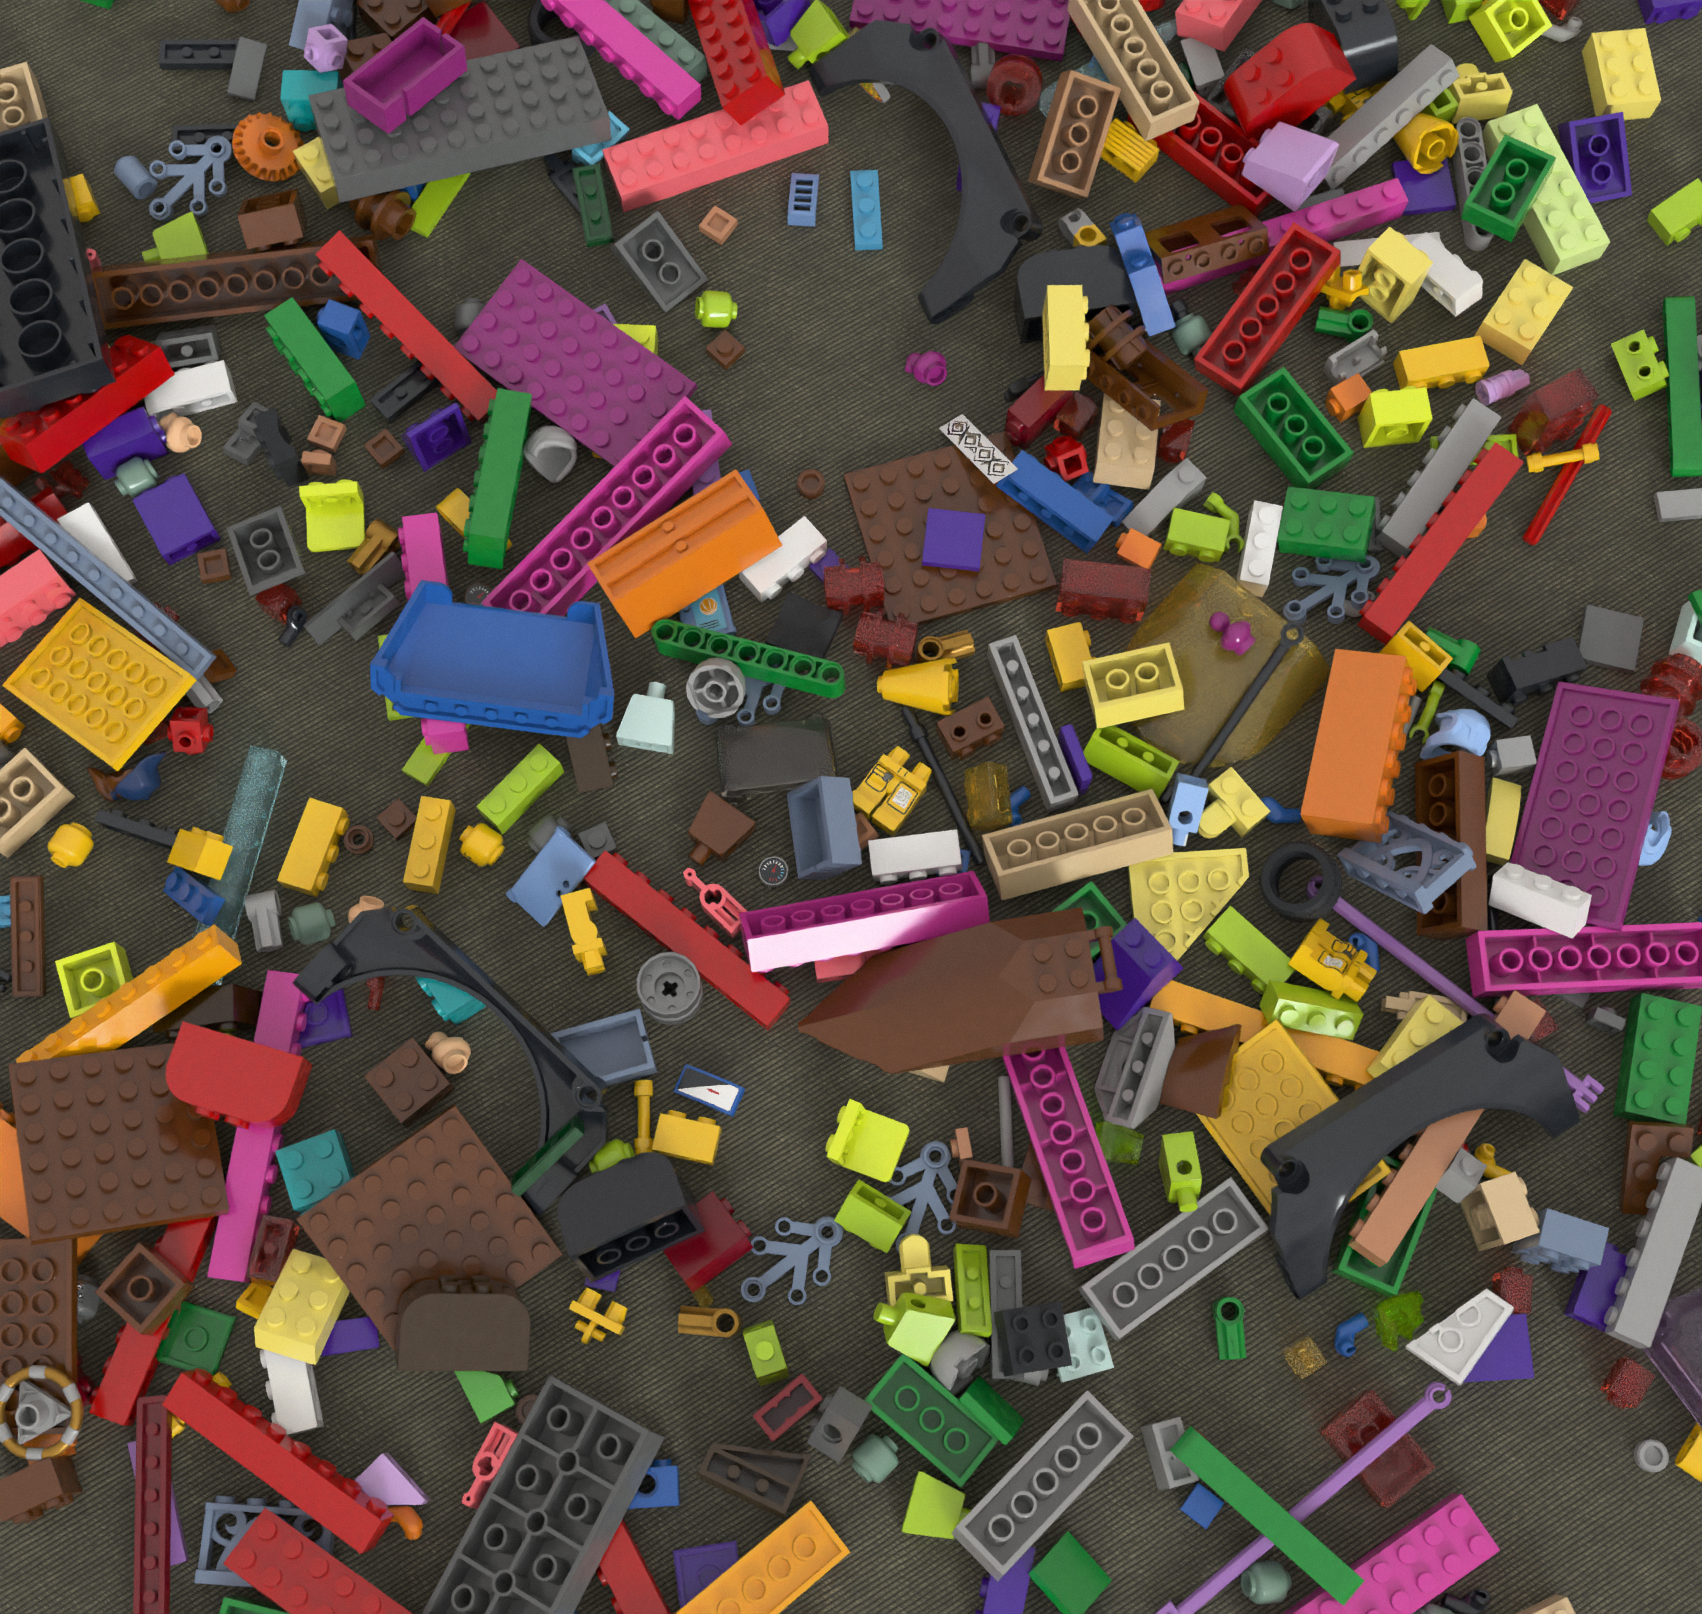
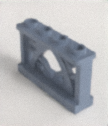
M1388 811L1386 816H1389V829L1387 834H1382L1381 843L1360 840L1351 849L1345 847L1337 856L1348 876L1426 914L1434 907L1432 902L1468 870L1473 871L1477 867L1472 858L1473 851L1464 842L1452 840L1442 832L1437 833L1423 823H1415L1403 814L1398 815ZM1394 835H1396V836H1398L1399 838L1393 839L1392 837H1393ZM1422 851L1421 866H1409L1396 872L1393 871L1395 868L1393 856L1407 852ZM1445 858L1449 860V862L1446 863V861H1442V859ZM1387 859L1388 862L1384 866L1381 865L1385 863L1384 860Z
M216 1496L215 1501L205 1502L200 1555L194 1583L252 1587L223 1564L257 1519L256 1517L248 1522L245 1512L261 1513L264 1508H267L307 1538L314 1533L315 1529L307 1532L304 1530L303 1525L305 1521L313 1518L289 1500H279V1506L266 1505L267 1499L247 1498V1504L235 1503L234 1496ZM225 1513H230L237 1517L235 1526L231 1527L225 1523L226 1530L234 1535L231 1540L222 1537L217 1530V1521ZM280 1514L298 1515L292 1525ZM322 1525V1536L315 1544L333 1556L335 1534ZM214 1541L226 1547L220 1556L216 1568H211Z

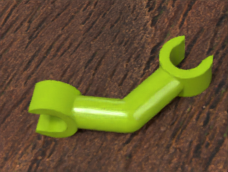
M1212 492L1203 504L1204 507L1230 520L1224 551H1228L1229 542L1233 541L1237 543L1238 553H1240L1244 547V541L1239 536V515L1225 505L1223 499L1218 494Z
M1434 680L1432 688H1429L1428 698L1418 723L1409 730L1410 739L1418 729L1425 732L1422 743H1425L1426 739L1429 738L1428 728L1436 713L1446 684Z

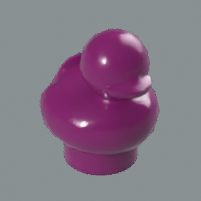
M933 350L923 355L911 353L906 359L905 371L913 373L914 378L923 384L936 386L941 384L947 376V363L943 354Z
M1220 611L1215 612L1210 617L1209 623L1211 628L1217 632H1222L1220 645L1223 649L1233 650L1240 656L1256 641L1250 634L1251 625L1249 622L1240 620L1230 624L1228 615Z

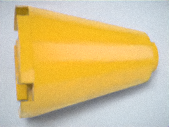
M1419 112L1392 138L1416 171L1421 174H1431L1444 166L1441 162L1447 156L1449 158L1453 156L1458 145L1459 133L1450 122Z
M944 658L885 670L883 676L878 677L877 691L882 693V697L885 700L950 716L956 711V709H951L952 702H958L959 672L958 669L952 668V664L957 663L955 658Z

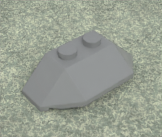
M1143 1007L1138 1011L1137 1015L1113 1033L1094 1087L1106 1122L1134 1129L1157 1109L1167 1068L1175 1049L1173 1014L1170 1012Z

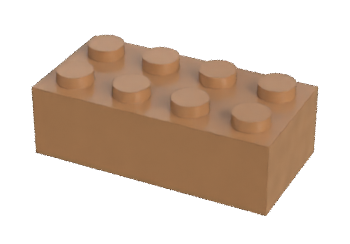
M1073 70L1060 74L1028 182L1076 199L1088 198L1119 98L1120 87Z

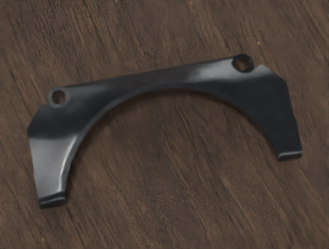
M875 20L815 62L809 68L808 73L820 97L831 94L837 89L860 83L890 84L909 90L924 99L936 111L950 132L958 154L962 177L960 214L953 240L943 262L918 296V300L929 323L938 324L969 305L974 300L975 296L973 293L1004 273L1018 249L1023 245L1020 239L1027 242L1037 240L1042 233L1043 226L950 40L933 28H926L916 35L915 28L910 24ZM1029 221L1027 229L1023 231L1024 224Z
M408 905L398 910L395 907H387L360 912L334 942L327 944L313 958L292 984L312 1003L318 1004L332 993L361 980L391 975L418 976L452 985L470 994L492 1010L508 1026L520 1043L535 1076L541 1108V1130L537 1151L574 1115H578L585 1121L584 1135L521 1195L526 1204L540 1216L608 1141V1108L601 1104L607 1096V1084L602 1078L594 1076L425 916L424 911L420 907ZM404 913H408L413 918L412 928L404 925L402 920ZM585 1086H591L597 1091V1099H590L585 1095Z
M1480 1013L1266 1146L1261 1153L1260 1160L1275 1177L1278 1185L1271 1189L1272 1204L1269 1231L1279 1252L1275 1256L1276 1261L1292 1294L1298 1300H1301L1327 1283L1330 1245L1336 1226L1350 1198L1370 1171L1388 1153L1418 1131L1444 1118L1462 1112L1493 1108L1519 1112L1535 1119L1543 1126L1552 1139L1578 1124L1580 1117L1559 1057L1551 1050L1519 1034L1510 1039L1509 1033L1504 1027L1488 1014Z

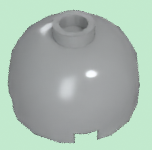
M709 658L700 662L691 672L686 685L687 698L694 709L697 711L700 709L708 713V717L725 718L734 714L744 700L746 693L745 676L732 661L723 658Z
M958 1330L950 1332L946 1335L930 1362V1370L934 1379L952 1395L957 1394L974 1379L971 1373L976 1366L980 1369L982 1368L989 1356L991 1347L981 1337L972 1334H959Z

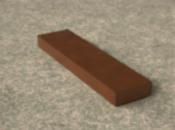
M44 876L10 877L12 997L46 996Z

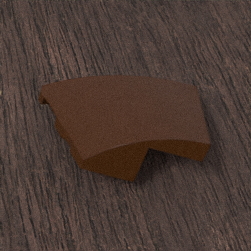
M1234 1024L1229 1027L1179 1038L1167 1068L1160 1104L1214 1119L1220 1117L1224 1088L1230 1084L1233 1054L1237 1053L1239 1048L1241 1025Z

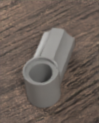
M203 674L200 679H196L197 681L185 694L195 707L207 708V712L211 713L219 707L223 699Z
M271 890L245 896V908L250 922H252L256 951L272 952L283 948L284 944L279 920L282 909L277 891Z

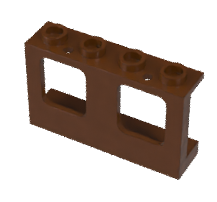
M1243 204L1144 232L1152 257L1161 266L1163 284L1270 254L1267 227ZM1248 226L1251 228V230L1245 232H1241L1227 237H1222V235L1246 228ZM1197 243L1199 244V245H1197V246H1193V247L1186 248V249H1183V250H1180V251H1176V250H1179V249H1182V248H1185V247H1188V246H1191V245H1194V244H1197Z
M1145 338L1143 339L1149 346V349L1137 361L1125 369V371L1138 380L1133 383L1115 370L1112 363L1108 364L1102 360L1105 355L1098 356L1090 350V364L1087 367L1086 378L1150 431L1203 412L1209 389ZM1150 397H1159L1175 411L1158 417L1160 405Z

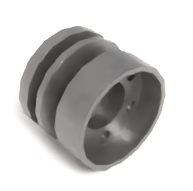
M674 952L660 953L649 958L640 968L637 977V993L646 1013L653 1020L665 1025H678L690 1020L698 1012L703 1000V987L694 963L687 957ZM669 987L672 990L676 989L677 995L675 997H672L670 994L667 995L666 989Z

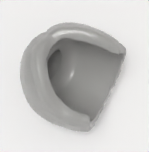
M544 426L537 429L528 438L523 454L528 463L546 480L558 483L569 474L577 460V444L573 436L563 428Z

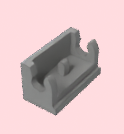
M1191 37L1181 40V47L1193 77L1195 88L1199 90V96L1204 97L1217 92H1224L1225 75L1216 49Z
M1373 329L1328 357L1322 371L1334 386L1357 373L1363 378L1385 363L1383 359L1387 353L1386 346L1378 348L1376 344L1378 334Z
M1181 1417L1140 1427L1158 1490L1171 1489L1199 1480L1198 1476L1169 1450L1185 1432Z

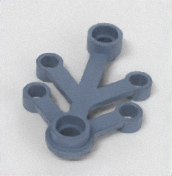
M213 136L205 144L184 145L178 140L170 143L169 152L177 160H182L186 156H203L196 164L165 165L160 160L153 161L150 164V173L156 179L162 180L166 177L184 176L163 198L154 199L150 203L149 212L156 221L160 223L170 221L174 216L173 205L192 186L194 199L190 202V210L197 217L205 216L209 210L205 196V172L212 165L213 179L209 183V190L216 197L226 195L228 187L225 184L224 163L232 155V146L222 136ZM217 145L222 146V149H221L220 152H218V153H214V152H213V149H214L215 146H217ZM181 146L182 152L174 154L175 148ZM158 166H163V171L160 174H155V169ZM222 184V189L215 192V185ZM197 204H203L201 211H195ZM158 205H164V210L160 213H157L156 207Z
M1368 555L1366 563L1316 557L1315 566L1319 572L1326 573L1330 570L1347 572L1342 576L1310 574L1308 569L1304 567L1294 569L1292 572V582L1295 586L1304 587L1309 585L1322 588L1301 601H1289L1283 608L1285 623L1295 622L1297 623L1296 626L1302 625L1307 618L1306 612L1333 596L1332 605L1327 609V619L1333 624L1342 623L1345 619L1344 602L1347 586L1357 581L1356 590L1351 594V605L1355 609H1362L1369 600L1367 593L1368 584L1380 572L1378 560ZM1322 561H1327L1328 563H1327V564H1321L1320 562H1322ZM1302 575L1305 576V578L1299 579L1297 578V576ZM1356 598H1363L1364 600H1363V601H1357V600H1355V599H1356ZM1338 612L1340 615L1334 616L1332 613Z
M780 663L773 664V665L771 666V668H778V667H780L782 664H780ZM745 676L746 693L744 698L747 696L748 698L744 708L738 712L737 720L742 728H750L755 724V712L764 687L772 683ZM773 684L771 694L763 700V707L767 714L775 715L781 710L780 701L785 686ZM770 702L777 703L773 708L767 707ZM700 709L699 711L696 710L698 720L705 725L713 724L719 719L708 717V713ZM745 715L751 716L749 721L741 720Z
M932 1141L927 1143L921 1150L920 1158L901 1168H895L894 1172H900L903 1175V1179L900 1182H894L892 1179L889 1181L892 1186L898 1187L904 1184L907 1177L925 1169L921 1182L889 1197L900 1205L916 1199L906 1232L899 1235L896 1240L895 1247L899 1255L901 1239L909 1234H918L927 1203L938 1221L937 1229L941 1234L949 1235L955 1230L956 1224L949 1220L950 1216L933 1186L936 1174H938L947 1190L946 1199L949 1204H953L950 1192L956 1190L957 1184L948 1168L951 1159L950 1151L942 1142ZM934 1151L941 1155V1160L936 1163L932 1162L929 1158L930 1153ZM949 1220L952 1223V1229L944 1231L940 1226L941 1222Z
M787 1217L779 1218L775 1223V1230L778 1235L786 1237L794 1233L811 1236V1238L802 1245L768 1241L762 1236L755 1237L751 1241L753 1247L758 1240H762L766 1244L762 1252L752 1248L751 1250L755 1255L762 1256L769 1253L785 1255L786 1257L761 1277L747 1278L741 1286V1294L744 1299L751 1303L761 1301L766 1294V1288L795 1266L793 1284L788 1292V1299L793 1305H802L807 1297L804 1288L809 1254L819 1247L818 1268L813 1272V1281L818 1286H826L831 1280V1273L829 1271L831 1249L842 1239V1226L835 1222L833 1217H822L815 1224L794 1222ZM783 1221L790 1224V1230L786 1233L778 1229L779 1224ZM823 1228H832L833 1236L831 1238H824L821 1234ZM825 1271L828 1274L827 1280L825 1282H818L816 1279L817 1272ZM752 1284H756L760 1288V1292L756 1296L748 1294V1288ZM795 1290H800L803 1293V1299L799 1302H795L791 1298V1294Z

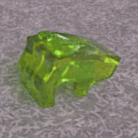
M1110 1122L1096 1123L1095 1132L1106 1161L1132 1165L1139 1164L1144 1140L1143 1134Z
M1419 1291L1390 1297L1380 1302L1375 1308L1376 1334L1380 1337L1382 1345L1393 1352L1398 1350V1335L1407 1340H1412L1413 1331L1424 1322L1421 1314L1423 1298Z

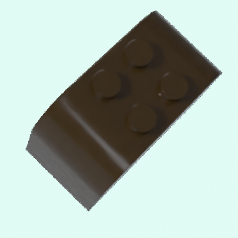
M441 1275L439 1280H423L413 1284L402 1295L397 1309L395 1360L398 1371H528L531 1323L529 1313L520 1294L510 1284L503 1281L490 1280V1277L485 1275L471 1276V1280H458V1276Z

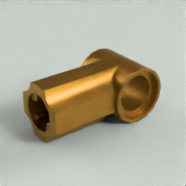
M380 518L374 520L367 528L365 540L347 560L348 565L360 575L366 574L384 559L386 555L391 552L395 553L401 546L398 531Z
M963 630L939 638L933 636L923 638L918 645L916 663L919 664L944 658L959 660L974 655L975 648L971 633L968 630ZM933 651L937 656L927 657L923 652Z
M683 1305L680 1307L678 1333L732 1338L741 1330V1318L733 1310ZM729 1314L734 1319V1327L729 1332H722L719 1328V1320L722 1316Z

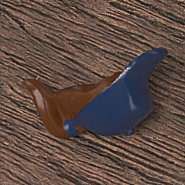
M162 750L158 754L142 759L134 769H125L105 774L98 768L89 767L87 772L91 775L100 795L107 801L113 802L123 797L132 801L149 800L150 795L161 785V777L157 766L166 755V752Z

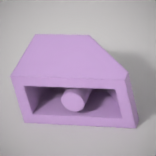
M382 1453L354 1480L361 1485L363 1492L370 1497L382 1500L386 1505H423L431 1500L389 1453Z

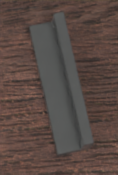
M990 1250L987 1254L992 1333L989 1337V1345L991 1347L990 1381L1024 1379V1373L1004 1376L1001 1339L994 1318V1312L1022 1307L1021 1250Z

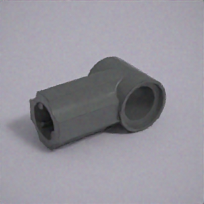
M978 42L976 45L971 46V83L974 89L998 88V63H995V51L987 43Z

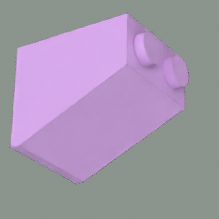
M1279 121L1272 130L1268 128L1259 140L1260 145L1256 149L1252 147L1243 159L1245 166L1242 175L1296 212L1328 174L1339 144L1331 139Z

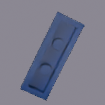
M178 866L168 876L163 890L164 893L197 920L209 926H212L225 901L221 895L192 872Z

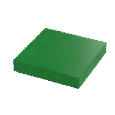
M182 1301L179 1309L174 1310L167 1326L170 1328L169 1334L165 1340H161L155 1358L159 1362L187 1371L200 1368L214 1376L217 1374L237 1317Z
M980 1375L970 1384L959 1399L1003 1445H1007L1025 1421Z
M1069 1531L1056 1541L1028 1573L1062 1614H1084L1112 1581Z

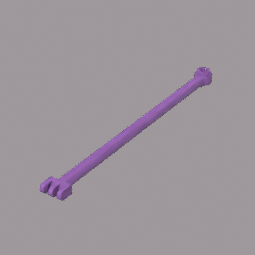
M1316 876L1308 883L1306 894L1310 899L1318 893L1319 890L1316 889L1315 884H1322V876ZM1341 896L1339 897L1338 902L1332 909L1471 1016L1474 1017L1480 1013H1485L1491 1018L1494 1017V1013ZM1563 1067L1576 1107L1586 1113L1590 1109V1105L1582 1097L1586 1101L1594 1103L1597 1096L1589 1088L1595 1093L1601 1094L1604 1087L1589 1075L1581 1081Z
M1432 1382L1427 1385L1424 1390V1396L1298 1502L1288 1513L1301 1523L1434 1409L1447 1407L1451 1402L1452 1395L1450 1389H1446L1444 1399L1441 1402H1436L1433 1400V1393L1437 1390L1444 1391L1446 1385L1441 1382ZM1261 1534L1177 1606L1169 1600L1154 1614H1194L1273 1547L1274 1544Z

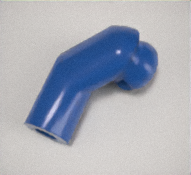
M1025 786L1018 788L1002 802L1001 820L1007 827L1021 825L1022 823L1019 806L1031 798V794Z
M1271 797L1260 799L1270 810L1266 819L1271 823L1300 822L1301 812L1298 808H1284Z
M1353 933L1350 935L1348 943L1352 944L1358 952L1362 949L1368 953L1364 962L1377 970V973L1380 972L1378 945L1363 933Z
M1362 1312L1339 1324L1336 1328L1334 1347L1337 1353L1344 1357H1350L1355 1353V1334L1369 1326Z

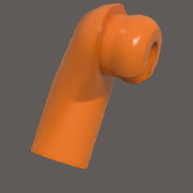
M387 1506V1510L394 1514L391 1522H398L405 1531L404 1534L407 1539L416 1540L422 1535V1519L412 1507Z

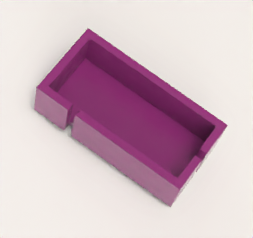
M423 17L343 80L347 104L387 134H390L406 121V114L412 116L467 71L464 45L447 33L442 35L440 28Z

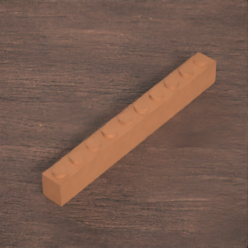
M1516 990L1507 997L1502 995L1492 1008L1496 1012L1493 1019L1508 1031L1510 1039L1517 1034L1529 1039L1546 1013V1010ZM1484 1109L1462 1112L1444 1118L1415 1133L1418 1136L1411 1145L1408 1142L1399 1153L1397 1158L1402 1161L1397 1169L1391 1168L1392 1172L1383 1178L1381 1183L1385 1187L1381 1194L1375 1193L1367 1203L1365 1209L1369 1212L1363 1221L1358 1219L1351 1228L1349 1235L1352 1236V1239L1348 1246L1379 1267L1389 1261Z

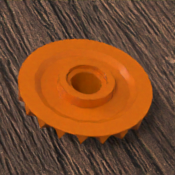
M258 112L252 116L249 114L244 120L239 122L233 133L232 148L237 161L249 174L261 180L277 182L292 177L300 169L293 151L303 146L304 141L301 140L299 131L293 128L292 122L288 123L283 120L282 116H274L271 112L268 114ZM265 141L272 142L276 147L269 146Z

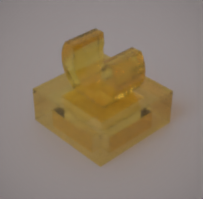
M1310 1335L1282 1353L1300 1380H1303L1327 1363V1360Z

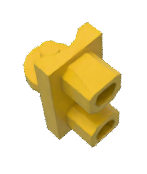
M1338 266L1320 291L1326 294L1330 308L1343 310L1345 307H1351L1353 301L1359 295H1369V286L1362 284L1361 271L1349 269L1343 272V277H1340L1341 266Z
M589 1288L583 1291L577 1302L573 1300L568 1308L591 1320L589 1324L578 1320L575 1325V1329L584 1333L581 1342L587 1345L592 1337L603 1342L606 1333L597 1329L598 1324L618 1335H622L625 1329L622 1324L628 1308L612 1301L605 1316L595 1312L602 1295Z

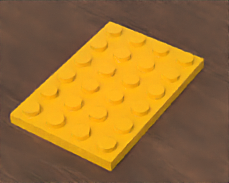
M79 598L2 686L118 772L197 680L167 657L82 598Z
M1276 1019L1238 1048V1052L1233 1054L1230 1084L1224 1088L1221 1116L1214 1119L1200 1114L1196 1115L1271 1216V1189L1278 1185L1275 1177L1261 1163L1260 1156L1262 1151L1275 1140L1338 1102L1339 1099L1283 1024ZM1384 1159L1361 1182L1349 1202L1392 1172Z

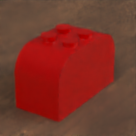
M1302 23L1279 34L1236 69L1225 81L1223 90L1248 139L1254 138L1259 142L1264 132L1268 128L1272 130L1279 121L1296 127L1357 78L1335 35L1313 23Z
M183 1021L166 1066V1082L173 1095L195 1107L194 1113L200 1114V1116L216 1121L219 1120L220 1116L225 1117V1122L246 1130L249 1129L250 1125L261 1128H274L289 1121L296 1113L313 1064L304 1057Z

